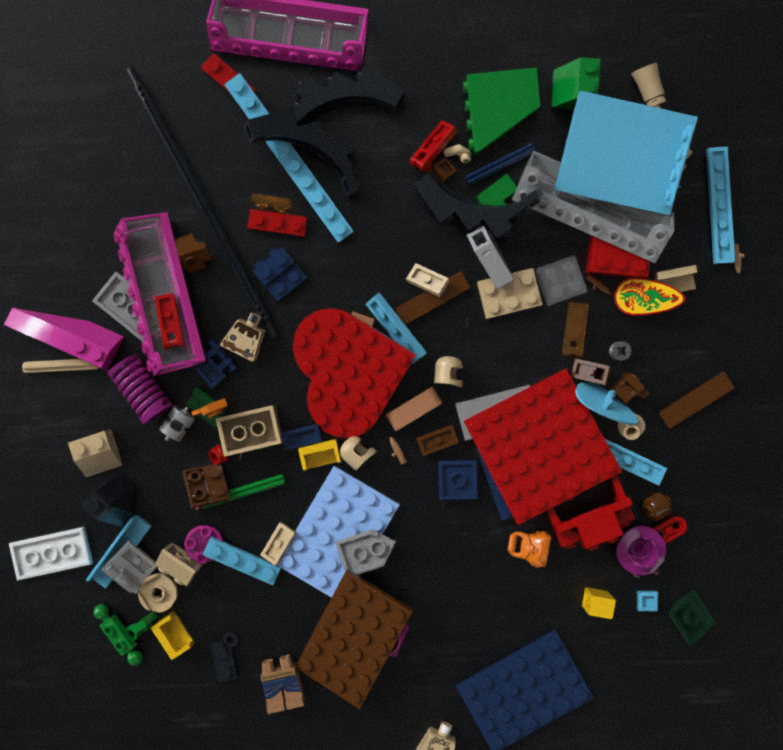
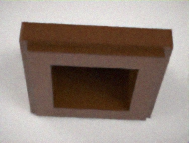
M444 157L434 164L428 173L435 172L442 182L445 183L457 170Z

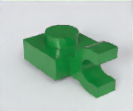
M153 611L137 623L126 627L127 631L134 633L132 637L134 641L141 636L142 631L145 632L153 626L151 622L157 618V615Z

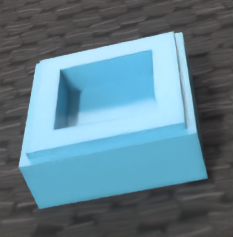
M637 591V610L658 611V592Z

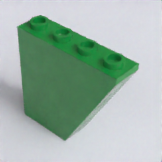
M537 68L467 74L466 81H463V91L467 93L468 100H465V111L469 112L470 118L467 120V131H471L472 138L468 140L469 150H473V156H477L539 110L540 97Z

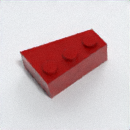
M589 236L586 274L628 278H646L649 276V260L595 236Z

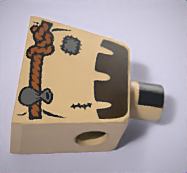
M251 312L247 321L238 319L220 346L252 362L257 360L265 330L257 327L262 317Z

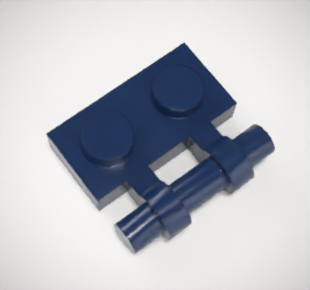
M211 339L207 342V345L211 348L208 352L202 347L205 361L202 364L193 366V368L214 389L227 377L223 370L227 367L233 372L237 369V366L233 363L234 360L224 353L223 347ZM215 354L222 361L219 365L212 359Z

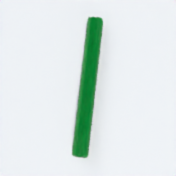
M283 474L228 490L229 501L284 485L285 477ZM217 503V504H212V505L203 506V509L208 508V507H212V506H215V505H218V504H222V503Z

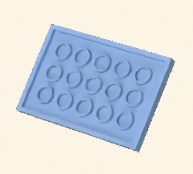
M334 465L297 527V534L278 566L332 598L345 573L335 541L371 529L383 534L400 504Z

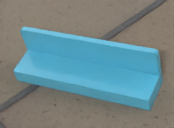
M138 515L130 518L86 581L89 582L93 579L104 588H107L113 579L102 571V567L128 540L138 546L152 525Z

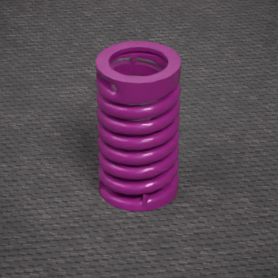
M134 354L116 364L107 374L114 384L119 386L118 390L123 392V397L127 398L131 408L136 410L135 413L143 425H146L163 415L173 405L166 396H163L164 392L162 390L158 391L160 386L155 384L156 381L151 378L149 372L145 373L147 368L142 367V361H140L137 354Z

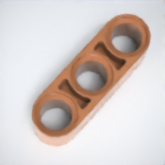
M432 386L387 413L386 417L393 429L397 431L443 402Z

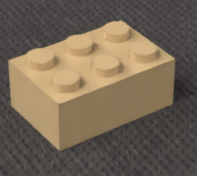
M274 405L216 418L224 457L283 443L276 406Z

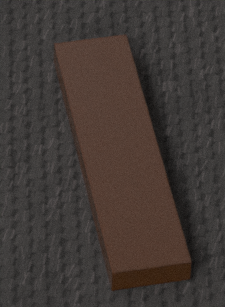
M460 271L448 278L450 282L440 297L425 291L395 308L404 325L470 289L463 273Z
M721 372L665 407L658 414L666 427L670 429L734 389V386L726 373Z

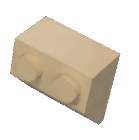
M112 430L102 431L68 443L73 460L85 477L123 466Z
M173 542L161 551L155 563L159 567L160 572L166 575L170 574L174 577L175 582L186 586L191 583L203 565L193 560L185 550Z

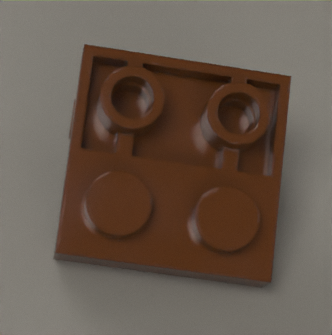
M221 463L183 470L182 474L191 509L195 508V511L198 512L203 510V506L230 500Z

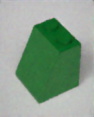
M578 58L553 70L551 109L574 110L579 91L598 94L600 59Z

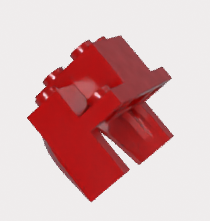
M617 475L609 478L614 497V503L583 513L566 522L559 520L554 507L546 510L561 547L565 546L566 549L576 546V542H579L581 547L590 551L601 547L600 543L618 541L619 536L623 535L621 528L631 525L630 521L635 519L630 508L633 504L630 497H626Z

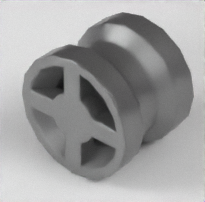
M623 341L615 342L610 346L609 354L612 359L623 361L630 357L631 347Z

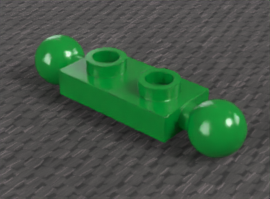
M97 605L94 608L93 614L96 619L103 621L99 626L121 656L127 653V661L130 665H139L143 660V655L140 651L133 649L137 643L115 614L111 617L109 616V608L106 605Z

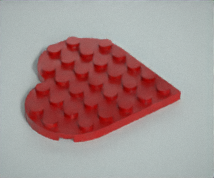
M336 308L322 309L307 316L297 328L293 341L296 362L302 372L312 380L307 393L309 412L315 423L322 430L340 438L359 436L374 426L417 355L351 313Z

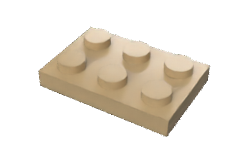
M533 268L511 273L514 281L499 289L495 287L491 278L477 282L486 319L542 305Z

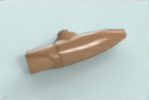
M734 244V267L737 273H741V259L744 258V254L740 253L739 244Z
M390 437V443L394 451L392 456H397L401 464L406 463L407 460L396 440Z

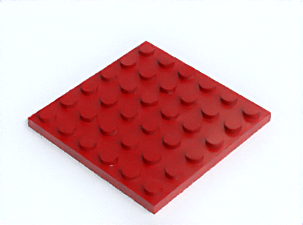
M567 369L463 421L517 525L622 472L589 409L577 398L575 393L577 387Z

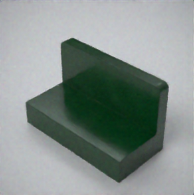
M198 386L193 390V395L186 405L195 411L218 400L201 386ZM224 407L222 408V413L210 418L207 415L203 416L202 413L198 415L213 427H217L216 418L224 417L230 410Z

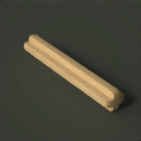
M81 359L24 362L22 365L24 373L98 369L97 366Z

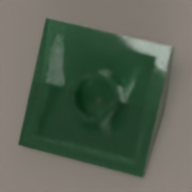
M691 591L676 601L668 613L689 646H693L715 624V621L695 591Z

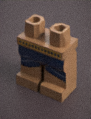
M290 655L280 657L281 666L278 667L274 666L273 659H267L262 662V674L260 677L265 692L268 714L284 711L286 707L287 710L302 707L305 704L306 698L299 672L296 668V663H293Z

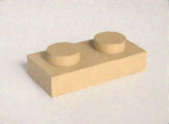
M417 263L406 278L407 282L438 297L442 295L450 282L447 277Z
M279 522L261 556L273 565H279L297 532L283 522Z

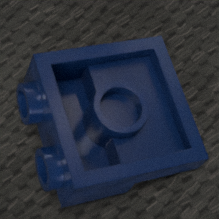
M276 247L269 252L270 257L265 261L261 259L255 263V269L253 270L255 275L278 302L307 279V276L283 247L280 249Z

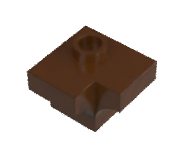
M193 233L175 239L178 257L188 274L206 268L205 261L212 259V256L205 242H197Z
M624 373L609 389V391L614 390L616 392L615 397L626 404L635 396L645 399L649 394L644 388L645 386L640 383V379L633 373Z

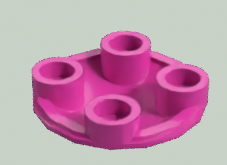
M200 525L193 528L187 534L184 542L188 556L200 564L212 561L213 559L203 556V552L211 536L223 541L220 532L208 525Z

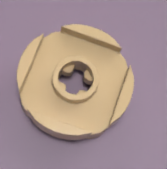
M164 573L151 574L140 585V591L138 592L139 601L149 611L164 612L175 603L178 597L177 585L170 576ZM155 588L162 590V597L154 595Z

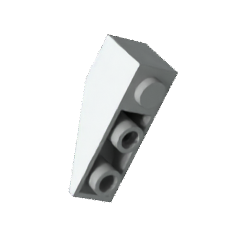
M483 225L468 234L467 237L495 287L499 289L514 281L491 231Z

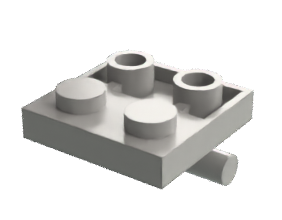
M128 540L102 567V571L129 593L134 592L136 594L140 590L139 585L157 566L155 565L156 561Z

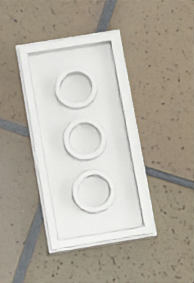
M85 526L9 543L17 581L93 564Z

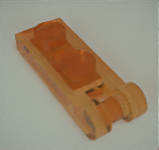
M568 303L562 355L569 356V354H573L576 357L583 356L589 304ZM570 342H577L576 347H571Z

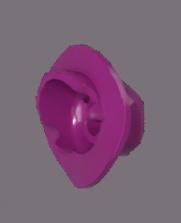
M643 525L633 527L624 533L616 547V556L623 568L635 575H647L654 572L662 564L666 555V544L660 534L654 529Z

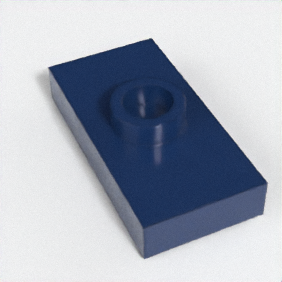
M318 424L281 432L285 451L323 442Z

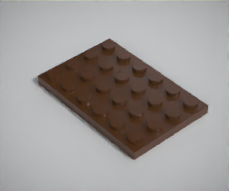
M347 569L296 664V668L360 709L414 610Z

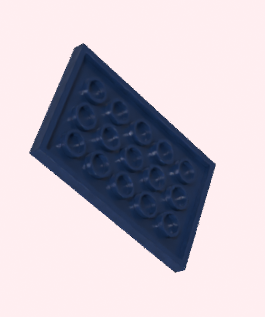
M556 630L549 632L456 684L457 690L491 750H502L594 698Z

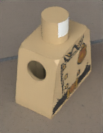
M442 721L439 730L430 727L416 750H454L456 744L455 737L450 735L452 725Z

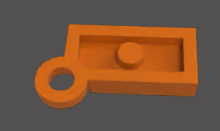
M224 398L191 413L193 416L202 413L203 416L207 415L210 418L222 413V408L228 405Z

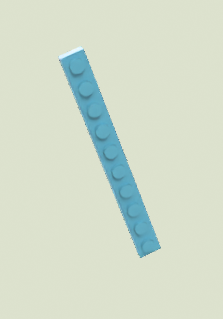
M240 73L224 84L249 119L269 114ZM265 141L336 241L339 243L353 233L352 228L291 143Z

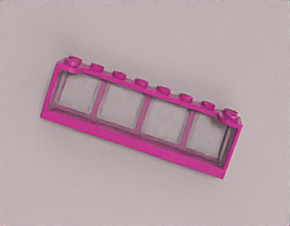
M212 0L206 21L210 49L238 55L360 71L362 69L369 9L309 0Z
M168 213L122 218L116 227V232H114V239L116 243H119V259L124 262L123 275L125 280L129 282L128 294L130 298H133L134 305H132L134 316L138 318V333L143 337L142 350L144 354L147 353L148 361H146L148 372H151L152 377L202 364L205 361V356L177 254ZM174 293L185 346H174L172 349L165 350L154 297ZM175 333L169 334V338L175 339Z

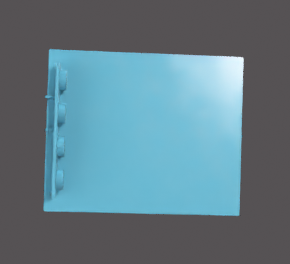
M579 91L554 190L670 215L677 189L681 188L679 182L683 168H685V161L698 117Z

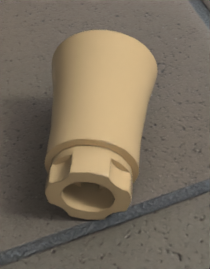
M657 63L650 64L631 73L647 106L655 107L666 102Z

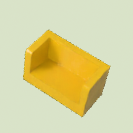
M337 439L298 448L303 471L322 465L342 462Z
M585 587L582 607L591 616L612 619L616 602L615 598L608 591Z
M175 611L151 627V630L171 660L190 649L195 643Z

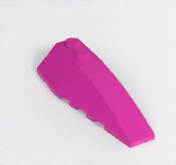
M12 308L4 323L7 327L108 371L124 339V336L90 321Z

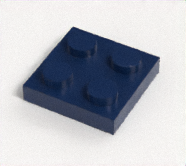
M477 460L438 461L439 500L478 499Z

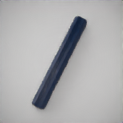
M530 143L466 176L467 183L473 185L530 156L533 150L536 151L535 145Z

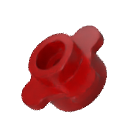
M216 445L215 448H211L209 457L214 464H223V461L226 462L228 460L227 456L224 457L221 446Z

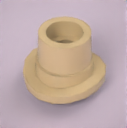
M635 414L638 418L636 425L618 422L620 434L629 440L637 439L645 430V422L637 414Z

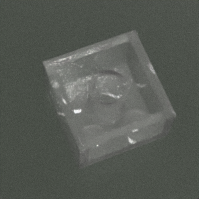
M575 255L535 270L547 306L588 292Z

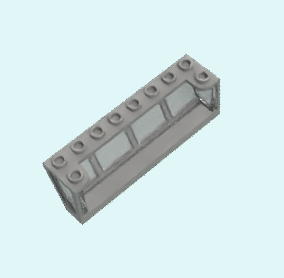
M533 150L512 198L513 201L519 202L531 192L540 188L544 195L539 198L541 202L531 209L656 263L674 232V212L671 211L670 215L554 190L561 162Z

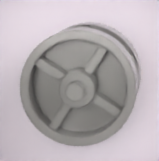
M173 406L168 414L169 419H165L159 427V430L166 435L165 439L167 441L171 438L180 442L186 434L185 428H190L195 418L187 412L189 410L188 407L181 409Z

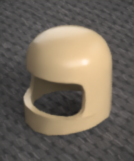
M451 356L439 358L435 364L434 383L452 384L462 387L463 381L456 379L457 370L463 368L462 362L458 358Z
M357 436L348 438L340 448L341 458L354 470H357L365 460L376 453L373 447L366 449L360 443L361 438Z

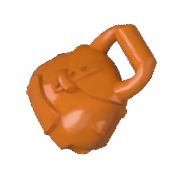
M520 531L514 532L510 535L508 551L516 558L527 560L531 566L536 568L545 567L551 536L545 531H536L532 534ZM519 536L522 538L520 552H515Z

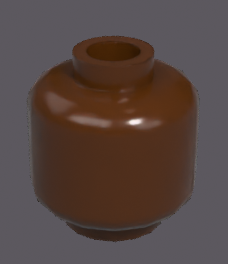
M655 493L644 499L642 506L643 514L648 519L659 521L671 513L672 502L668 496H664L662 493Z

